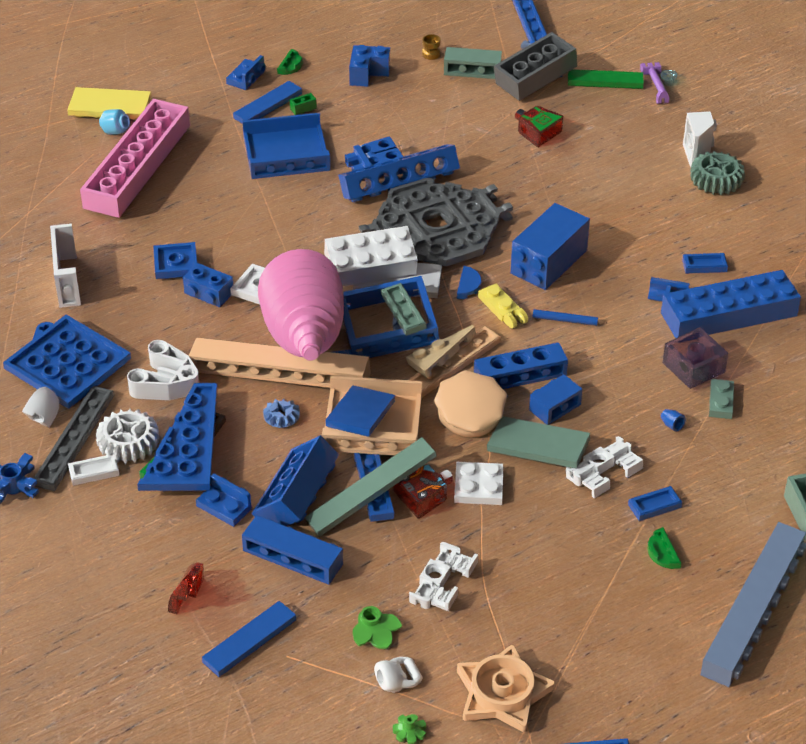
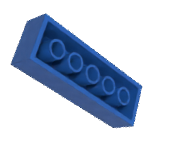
M778 270L663 294L661 314L676 340L682 341L798 316L801 296L785 272Z

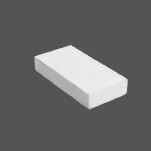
M113 454L68 463L73 486L120 476Z

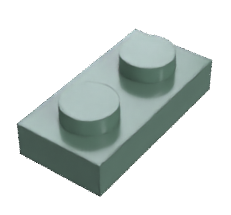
M711 379L709 417L732 419L734 381Z

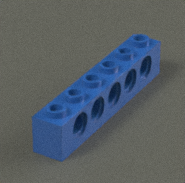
M445 144L339 174L338 176L343 197L351 200V202L362 200L365 195H370V197L377 196L386 189L390 191L392 188L424 178L436 179V175L442 174V176L453 174L454 170L460 168L455 145ZM437 158L438 161H439V164H438V166L435 168V167H434V161H435V159ZM417 164L421 166L419 173L416 172ZM399 169H402L403 175L401 178H398L397 172ZM381 174H384L385 179L380 184L379 177ZM365 179L366 186L362 189L360 183Z

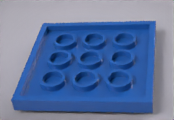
M66 314L5 360L3 366L5 370L37 390L41 387L51 389L56 393L59 403L70 409L85 397L93 386L97 387L131 360V353Z

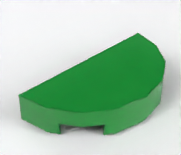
M290 49L277 68V74H292L302 68L303 58L299 55L298 51Z
M664 527L655 530L648 540L647 550L649 557L661 567L681 569V561Z

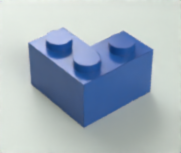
M353 45L349 65L350 86L368 87L370 76L389 77L390 47Z

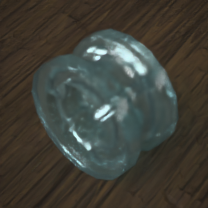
M664 70L661 72L660 76L663 85L674 86L677 84L676 78L678 74L676 71Z

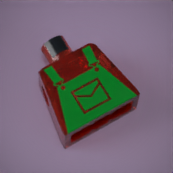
M535 106L527 112L519 109L515 114V119L519 121V134L538 148L562 132L563 115L543 107Z

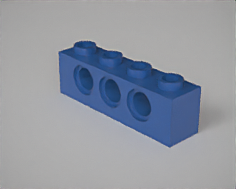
M557 342L475 359L474 373L492 377L502 389L558 378L563 374L567 376L568 359L560 343Z

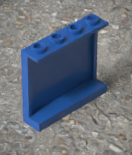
M320 113L242 121L251 179L330 171V153L326 149L320 125Z

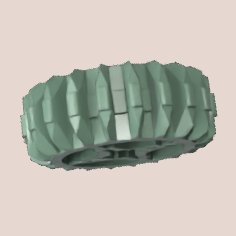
M713 151V153L706 152L705 155L700 154L699 157L695 158L690 169L693 185L698 186V190L704 189L705 193L712 192V194L719 193L722 195V193L729 194L730 191L736 192V189L741 187L745 177L742 161L737 160V156L731 157L730 153L723 154L722 152L716 153Z

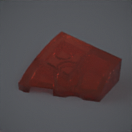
M193 563L186 569L170 596L168 603L169 613L178 614L183 601H187L188 596L196 598L204 580L203 563Z

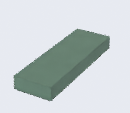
M401 283L381 290L382 297L406 336L427 329L426 322Z

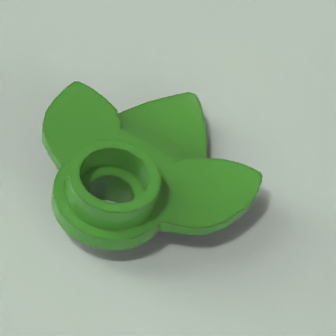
M367 606L358 615V624L353 628V639L358 646L370 642L376 648L388 649L392 643L391 632L402 628V624L395 615L382 614L377 607Z

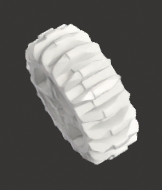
M120 409V412L117 414L112 412L110 417H104V421L99 423L96 432L97 446H99L102 455L110 456L113 454L117 463L123 460L125 464L130 460H133L135 463L138 458L144 460L145 455H152V451L157 449V443L160 438L159 428L154 418L149 417L147 412L141 413L139 409L135 412L131 409L125 412Z

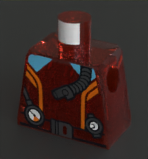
M425 464L394 485L393 491L416 518L420 519L445 502L447 499V485L453 483V476L449 470L437 473L431 465Z

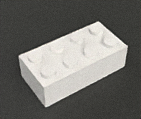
M408 226L325 239L324 255L337 268L342 286L416 274L418 259Z

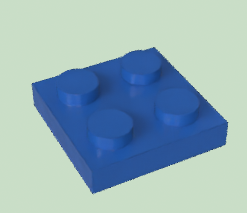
M195 242L153 245L156 279L184 277L197 263Z

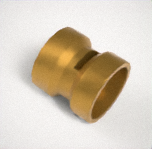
M428 34L423 37L422 45L424 47L422 49V56L425 59L435 60L440 57L441 50L439 46L441 38L438 35Z

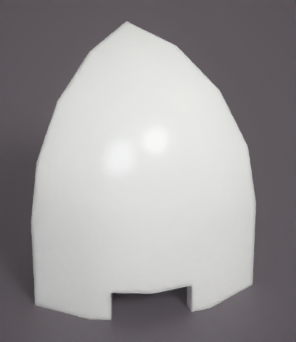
M41 387L33 393L22 412L31 420L50 428L59 410V399L54 391L47 387Z

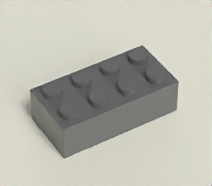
M551 32L494 66L495 82L499 87L521 101L577 67L576 48Z

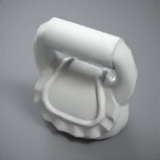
M397 657L390 661H379L374 667L375 676L380 687L392 693L399 692L402 688L415 687L423 679L415 662L409 657ZM400 664L405 665L412 680L407 679V676L403 672Z

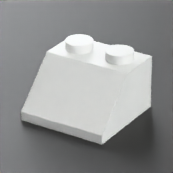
M711 112L687 113L683 147L690 168L695 158L699 157L700 154L710 153L711 147H714L713 131H716L717 124L716 120L712 118Z

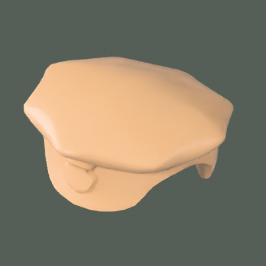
M464 370L440 382L434 402L438 408L440 422L448 430L462 437L475 438L488 434L498 425L503 417L507 393L494 378Z

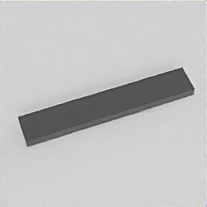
M96 386L89 390L33 478L37 480L35 487L51 491L57 489L69 469L68 463H73L113 399V390Z

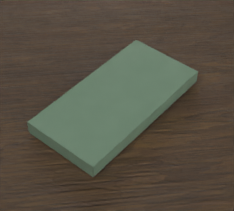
M503 416L487 444V451L577 469L590 441V433Z

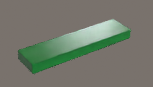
M576 69L568 72V86L643 89L644 85L643 72Z

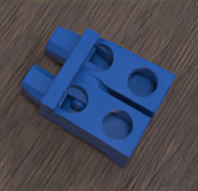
M388 136L361 146H353L354 152L345 154V163L353 171L403 157V155L396 148L391 137ZM402 169L398 170L397 175L403 174Z

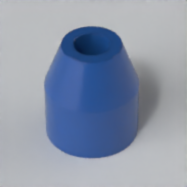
M665 409L661 413L662 421L673 431H680L684 427L686 417L678 411Z

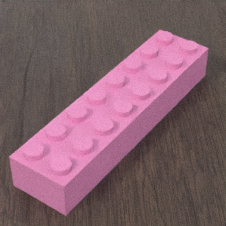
M153 99L80 189L83 209L120 218L190 127L189 108Z

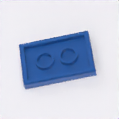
M352 385L326 418V426L369 437L395 403V395Z

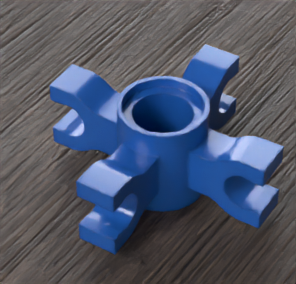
M24 453L18 463L0 465V504L7 494L14 495L23 491L29 497L34 498L39 493V489L34 487L37 484V480L25 477L26 474L31 473L35 469V466L30 464L33 456Z

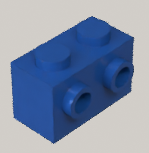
M196 263L183 277L184 293L221 307L232 296L230 288L233 286V277Z

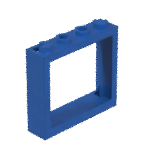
M422 276L343 292V323L353 355L372 358L429 346L434 341L439 340L438 326ZM399 283L403 285L409 297L420 295L428 321L426 324L427 329L407 336L402 329L360 338L355 337L348 310L384 303L385 300L382 297L381 290Z

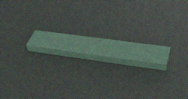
M421 437L305 517L307 523L319 537L434 459L437 456L436 452Z

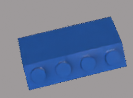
M321 435L292 448L251 514L254 517L258 515L265 519H271L284 526L301 522L307 514V508L316 500L315 495L317 491L326 483L325 478L327 474L336 466L335 461L339 456L338 452Z

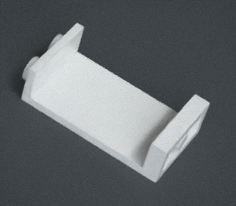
M72 224L50 226L54 279L59 308L81 305L76 268L61 269L60 260L77 258Z

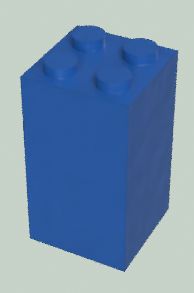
M554 203L512 241L510 274L546 290L587 251L590 218Z

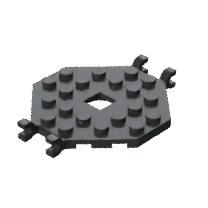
M424 178L390 189L388 198L380 207L377 218H374L372 224L360 225L359 230L361 233L408 226L417 259L447 267L483 255L501 218L504 221L513 220V216L509 212L513 210V206L508 202L496 208L492 202L497 201L494 193L498 192V188L494 184L484 189L473 188L472 190L463 189L462 185L446 182L444 185L435 183V179ZM441 216L447 224L441 227H431L427 225L425 220Z

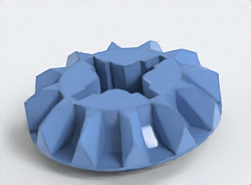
M285 398L282 401L275 399L273 403H267V407L263 409L264 419L269 425L284 428L291 426L300 417L299 405H295L293 400L287 402ZM278 410H282L283 412H285V416L281 414V412H278Z

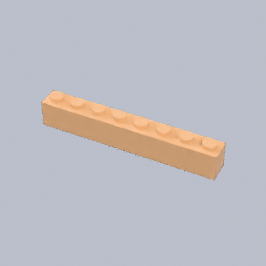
M196 338L189 354L190 359L198 369V373L330 388V376L369 378L371 374L370 361L367 356L324 352L317 359L310 361L304 357L294 356L282 347Z

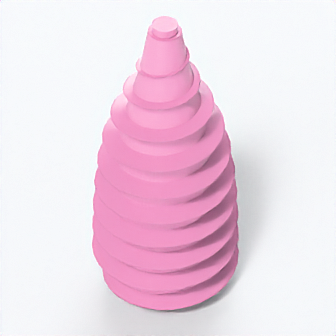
M290 250L275 257L263 270L258 284V298L264 321L272 337L284 350L294 356L304 357L306 360H315L335 342L342 326L344 296L339 273L331 260L313 250Z

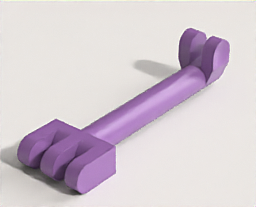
M655 62L654 66L652 63H647V67L645 63H640L641 72H643V75L650 74L658 90L656 103L661 104L662 98H664V103H669V95L658 75L661 74L660 63Z

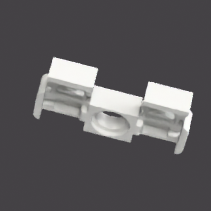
M618 436L616 437V442L604 449L598 447L583 456V462L578 464L577 469L566 467V478L577 486H581L582 481V484L592 490V497L596 498L610 489V479L601 477V473L613 467L615 463L617 465L620 463V466H623L625 470V477L628 478L643 469V459L631 452V444L628 442L624 443V439ZM597 459L604 460V462L602 463H596L593 461Z
M441 542L440 554L436 560L430 559L420 575L418 589L415 593L409 592V602L414 605L420 603L422 608L429 609L431 601V605L449 611L458 596V587L456 586L451 591H444L443 585L450 576V570L452 569V572H461L462 576L469 578L478 563V554H474L473 557L460 555L459 547ZM432 572H439L442 576L439 578H431L429 574Z

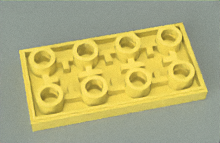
M75 87L67 110L68 115L100 118L105 110L122 109L129 119L136 121L149 105L151 91Z

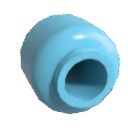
M122 109L105 110L102 113L99 124L108 135L123 134L128 129L130 120Z

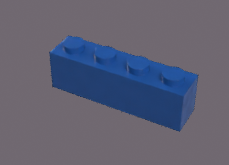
M258 515L254 517L242 534L243 551L330 585L343 565V548Z

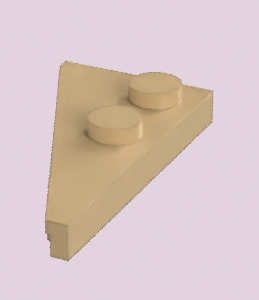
M471 325L444 339L434 341L430 346L415 350L413 354L406 357L408 365L424 377H430L433 367H441L446 360L450 359L460 350L459 344L463 340L469 342L476 334L475 326Z

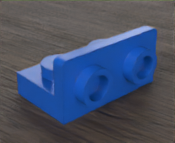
M260 55L255 61L244 59L226 77V84L247 90L265 72L264 56Z
M213 474L210 476V490H206L196 499V506L234 527L252 510L251 494L246 489L229 482L226 478Z

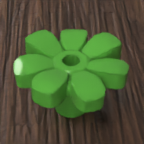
M415 714L401 715L398 717L399 724L393 725V733L397 734L396 739L399 742H404L407 738L408 744H416V738L423 740L426 737V732L423 731L426 729V722L424 720L418 721V716Z

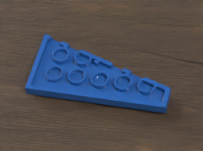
M217 383L193 384L184 400L182 410L175 416L173 426L169 427L156 450L155 458L146 468V474L143 479L139 480L137 484L138 491L210 490Z

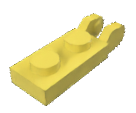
M497 284L478 291V298L502 322L504 321L509 328L517 327V320L522 324L528 322L527 313Z

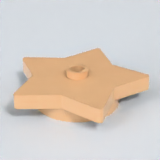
M510 645L500 654L489 656L481 662L457 664V673L469 691L463 711L464 721L497 718L525 732L530 706L554 690V681L532 672L530 667L521 660L513 645Z

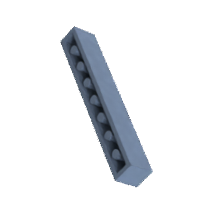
M781 522L777 523L703 659L701 676L727 687H730L734 678L737 680L740 678L744 667L742 663L744 660L748 661L752 654L753 647L751 645L753 642L758 643L763 631L761 629L762 624H768L772 611H770L771 607H777L781 597L780 590H786L790 580L789 573H795L799 563L797 558L798 556L803 557L806 551V543L804 542L806 532Z

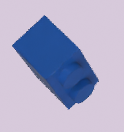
M563 374L530 394L529 410L546 425H549L581 405L583 389Z

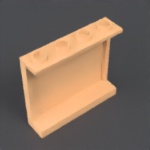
M330 376V394L326 418L352 385L395 395V403L369 437L327 427L325 422L322 437L337 452L396 455L417 441L422 381Z

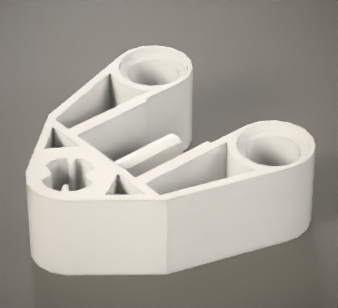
M163 340L152 341L148 345L150 366L157 369V372L139 368L131 370L127 374L129 394L136 399L169 401L187 397L193 384L199 383L198 369L184 352Z

